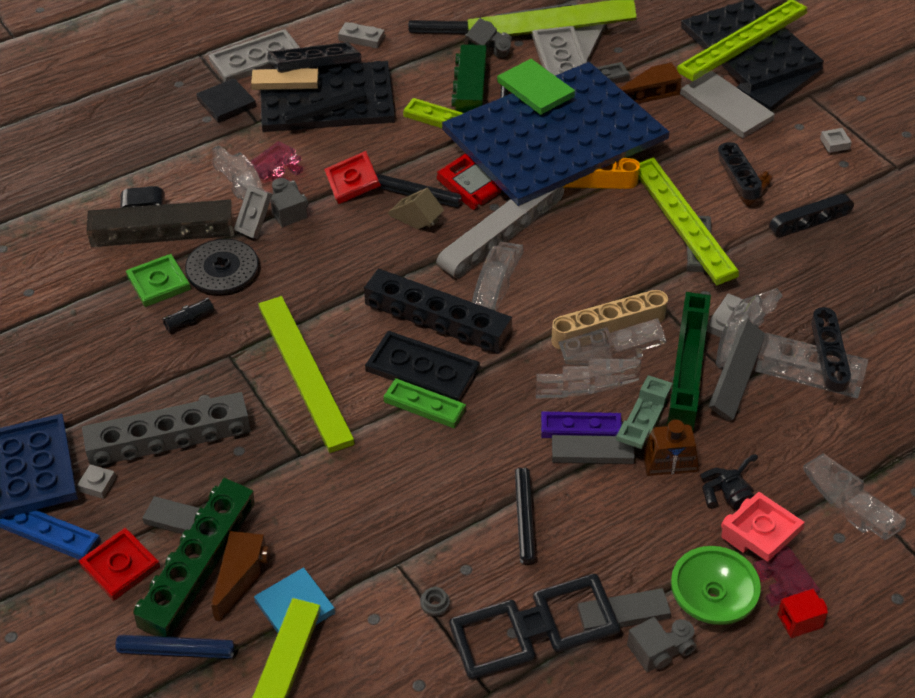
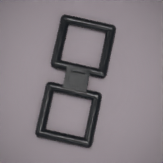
M593 573L538 590L533 594L536 607L520 612L514 600H507L451 618L449 626L467 677L474 680L533 661L536 653L531 642L545 637L549 638L554 651L561 652L619 633L621 629L599 576ZM591 587L606 625L561 638L546 600ZM508 613L522 651L476 666L463 627Z

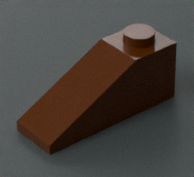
M670 62L650 67L620 89L637 104L680 95L682 77L673 63Z
M230 531L211 603L215 621H221L261 575L263 564L268 563L270 547L265 544L264 534Z

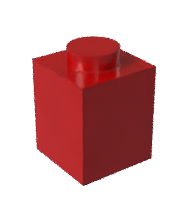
M810 589L781 599L777 615L792 639L823 628L828 608L825 601L818 597L815 590Z

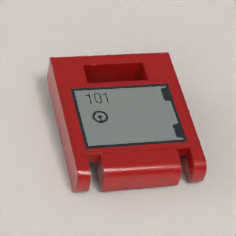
M467 154L437 171V180L451 192L461 194L462 202L472 210L478 207V203L482 206L502 191ZM465 166V168L461 171L457 172L456 174L454 173Z

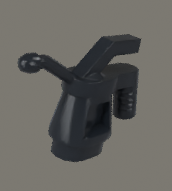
M752 454L745 459L738 470L715 467L700 474V479L703 483L718 477L702 486L708 508L713 509L718 506L715 492L721 489L727 504L731 505L735 510L740 508L744 500L747 498L751 499L754 496V489L742 478L741 473L750 462L758 459L756 454Z

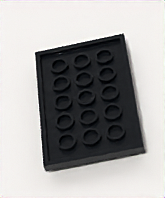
M743 0L681 20V28L703 49H707L768 12L754 0ZM783 27L721 65L752 92L823 68L824 60L788 29Z
M388 61L354 62L302 68H318V88L260 90L262 132L395 123ZM358 88H363L366 92L365 101L291 125H286L284 122V112Z

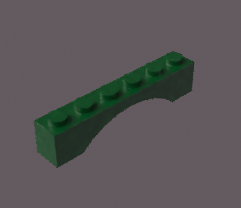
M692 292L685 293L667 426L670 421L679 420L684 425H690L692 431L694 430L711 295Z

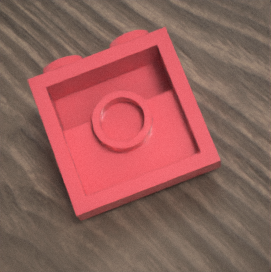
M758 492L751 499L747 498L744 500L740 508L733 515L729 514L725 517L721 524V538L743 553L750 549L768 562L804 529L805 522Z

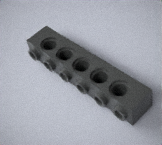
M242 392L82 426L89 464L94 466H104L114 462L131 460L141 456L158 454L168 450L185 448L195 444L212 442L251 432Z

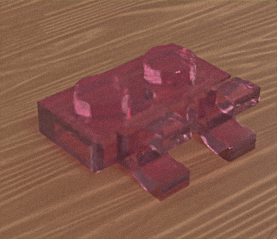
M280 141L246 164L248 172L263 180L268 176L271 177L272 181L284 178L281 176L285 173L283 165H287L288 169L295 175L303 172V167L297 164L301 161V156L295 154V149Z
M789 546L781 549L770 561L767 562L763 559L753 564L760 583L771 577H774L777 582L769 586L768 589L771 593L765 596L770 607L780 604L783 598L810 589H814L817 595L820 593L819 587Z

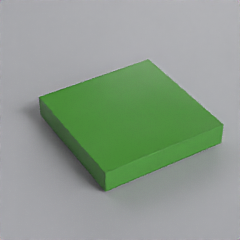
M172 254L126 270L127 277L144 307L191 290L188 280Z

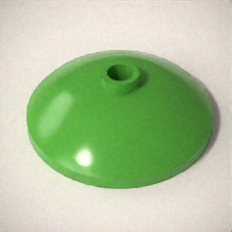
M703 546L687 552L677 561L671 577L672 592L680 607L690 616L710 624H730L744 619L756 607L761 591L760 579L753 565L739 553L719 546Z

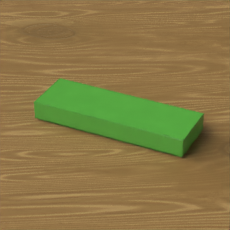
M396 378L383 396L384 402L454 429L466 411V404Z

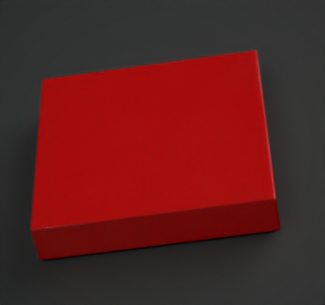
M366 151L324 169L338 204L381 186Z
M126 527L78 560L85 572L113 601L160 568L159 561Z

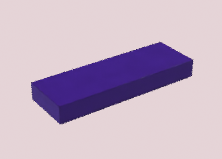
M541 411V438H552V435L617 436L622 426L621 413Z

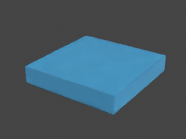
M304 567L254 596L255 603L277 633L280 630L292 598L321 606V612L316 625L335 614L334 606Z

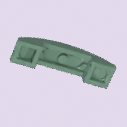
M647 376L640 389L639 398L627 421L624 420L616 436V441L640 449L646 445L652 429L658 423L673 383Z

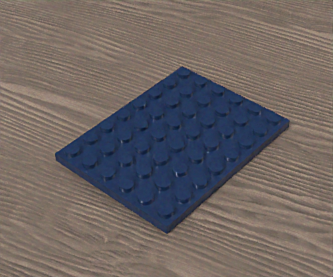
M590 62L555 75L575 90V97L541 115L512 93L442 122V130L517 206L587 176L598 169L605 168L622 158H627L669 139V131Z

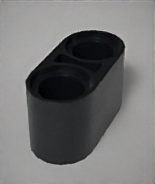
M160 187L129 188L123 190L120 194V214L125 219L156 218L162 216L165 212V192Z

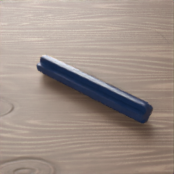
M118 635L115 644L116 650L119 653L231 658L235 650L234 641L221 639Z

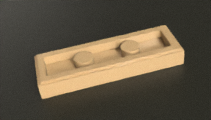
M318 68L277 71L276 69L253 70L252 90L318 88Z

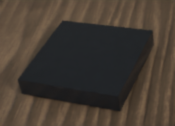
M235 78L196 93L197 100L218 123L256 107V100Z

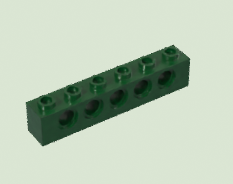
M223 478L219 486L212 488L209 494V501L204 508L201 507L197 511L190 530L186 529L183 532L179 542L180 545L175 552H171L168 555L164 564L165 568L160 575H156L152 579L149 592L145 598H141L135 605L133 614L137 628L154 636H172L225 553L230 531L238 532L254 507V490L227 478ZM222 510L228 511V512H226V513H218L219 511H222ZM206 532H214L212 535H203ZM193 554L200 555L197 558H189ZM178 577H184V578H185V579L182 580V581H178V582H177V581H173L174 579H176V578H178ZM161 601H170L166 605H158Z

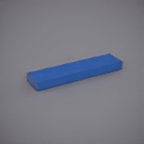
M37 510L0 518V528L79 560L94 550L101 541L98 534Z

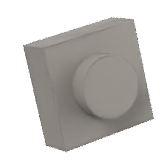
M843 128L821 132L820 139L829 153L850 149L852 142Z
M90 464L77 484L79 492L104 499L116 479L115 471Z

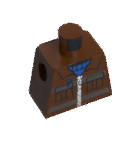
M672 420L668 423V426L652 429L642 453L647 476L698 472L697 448L690 425H684L679 420Z

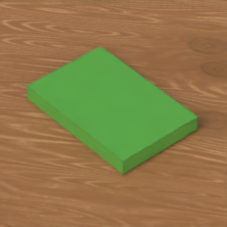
M529 59L497 76L499 84L540 115L575 97L574 89L533 59Z

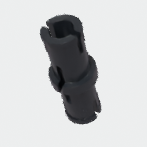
M205 298L196 304L183 306L182 310L163 317L162 321L166 330L170 333L184 325L194 324L195 320L211 314L215 310L209 298Z

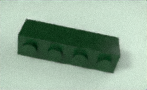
M461 45L460 53H456L453 93L456 94H452V107H456L458 112L466 113L483 106L486 45Z

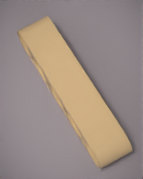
M651 290L559 316L554 319L552 324V345L557 349L566 350L660 323L666 316L668 297L660 290Z

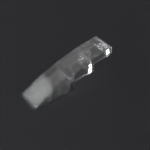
M589 359L588 366H563L562 374H537L536 399L588 395L615 389L638 381L641 359Z

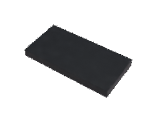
M342 42L268 51L267 60L277 71L358 62L361 61V53L350 43Z
M823 68L752 92L742 83L736 88L768 110L773 111L821 75Z
M391 331L386 332L365 364V371L392 381L396 378L458 402L461 401L480 369V362Z

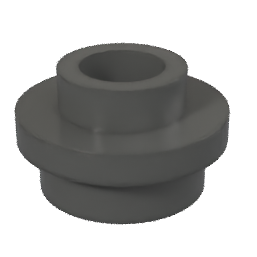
M439 587L428 588L420 599L422 610L431 616L445 613L450 604L448 594ZM433 601L439 602V604L436 605L430 603Z

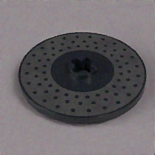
M217 239L200 245L188 256L185 264L186 276L189 282L198 290L210 294H227L244 288L255 278L259 268L256 252L246 243L234 239Z

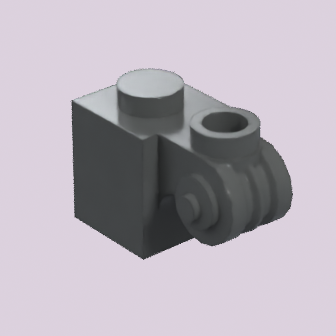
M479 18L465 35L464 45H486V50L490 47L494 48V55L497 58H505L509 54L512 38L505 32L499 33L491 22Z
M285 178L274 180L272 182L273 195L270 203L272 214L280 226L284 227L306 219V208L309 207L306 196L300 194L296 182Z
M653 617L630 629L627 646L646 673L655 668L659 670L666 667L671 662L672 657L678 654L687 656L697 647L693 640L694 627L689 621L684 619L676 620L672 625L671 633H666L656 618Z

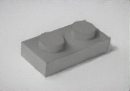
M345 22L338 33L339 41L377 49L385 37L384 29Z
M248 185L234 230L249 237L258 238L273 194L254 185Z
M728 293L707 323L706 332L729 341L749 311L751 302Z

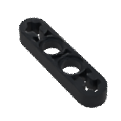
M733 142L721 144L718 147L719 160L741 196L747 200L761 197L763 194L762 182L739 146Z
M845 193L835 195L776 215L770 221L769 228L777 237H784L844 217L852 211L854 202Z
M820 307L813 313L811 326L824 383L831 391L843 392L849 386L851 372L837 315L830 308ZM823 336H830V337H832L835 341H834V342H826V341H824V340L822 339V337H823ZM827 356H836L840 361H829ZM837 371H838V373H837L838 379H837V377H834V374H835V372H837Z

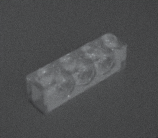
M770 333L765 334L758 356L756 372L831 391L824 383L816 345ZM846 354L851 372L850 383L845 391L835 393L858 399L869 359ZM827 356L829 361H840L836 356ZM837 371V372H835L834 377H837V379H838V376H837L838 371Z

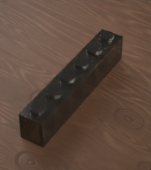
M229 199L88 210L86 231L91 247L234 236L232 201Z

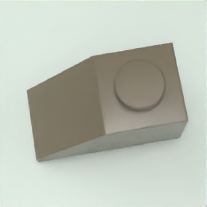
M427 187L401 199L388 214L403 223L419 229L424 226L429 228L439 221L438 216L444 209Z

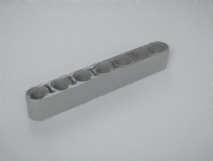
M564 187L555 189L520 206L509 200L445 248L437 258V266L456 279L462 277L555 206L563 197Z

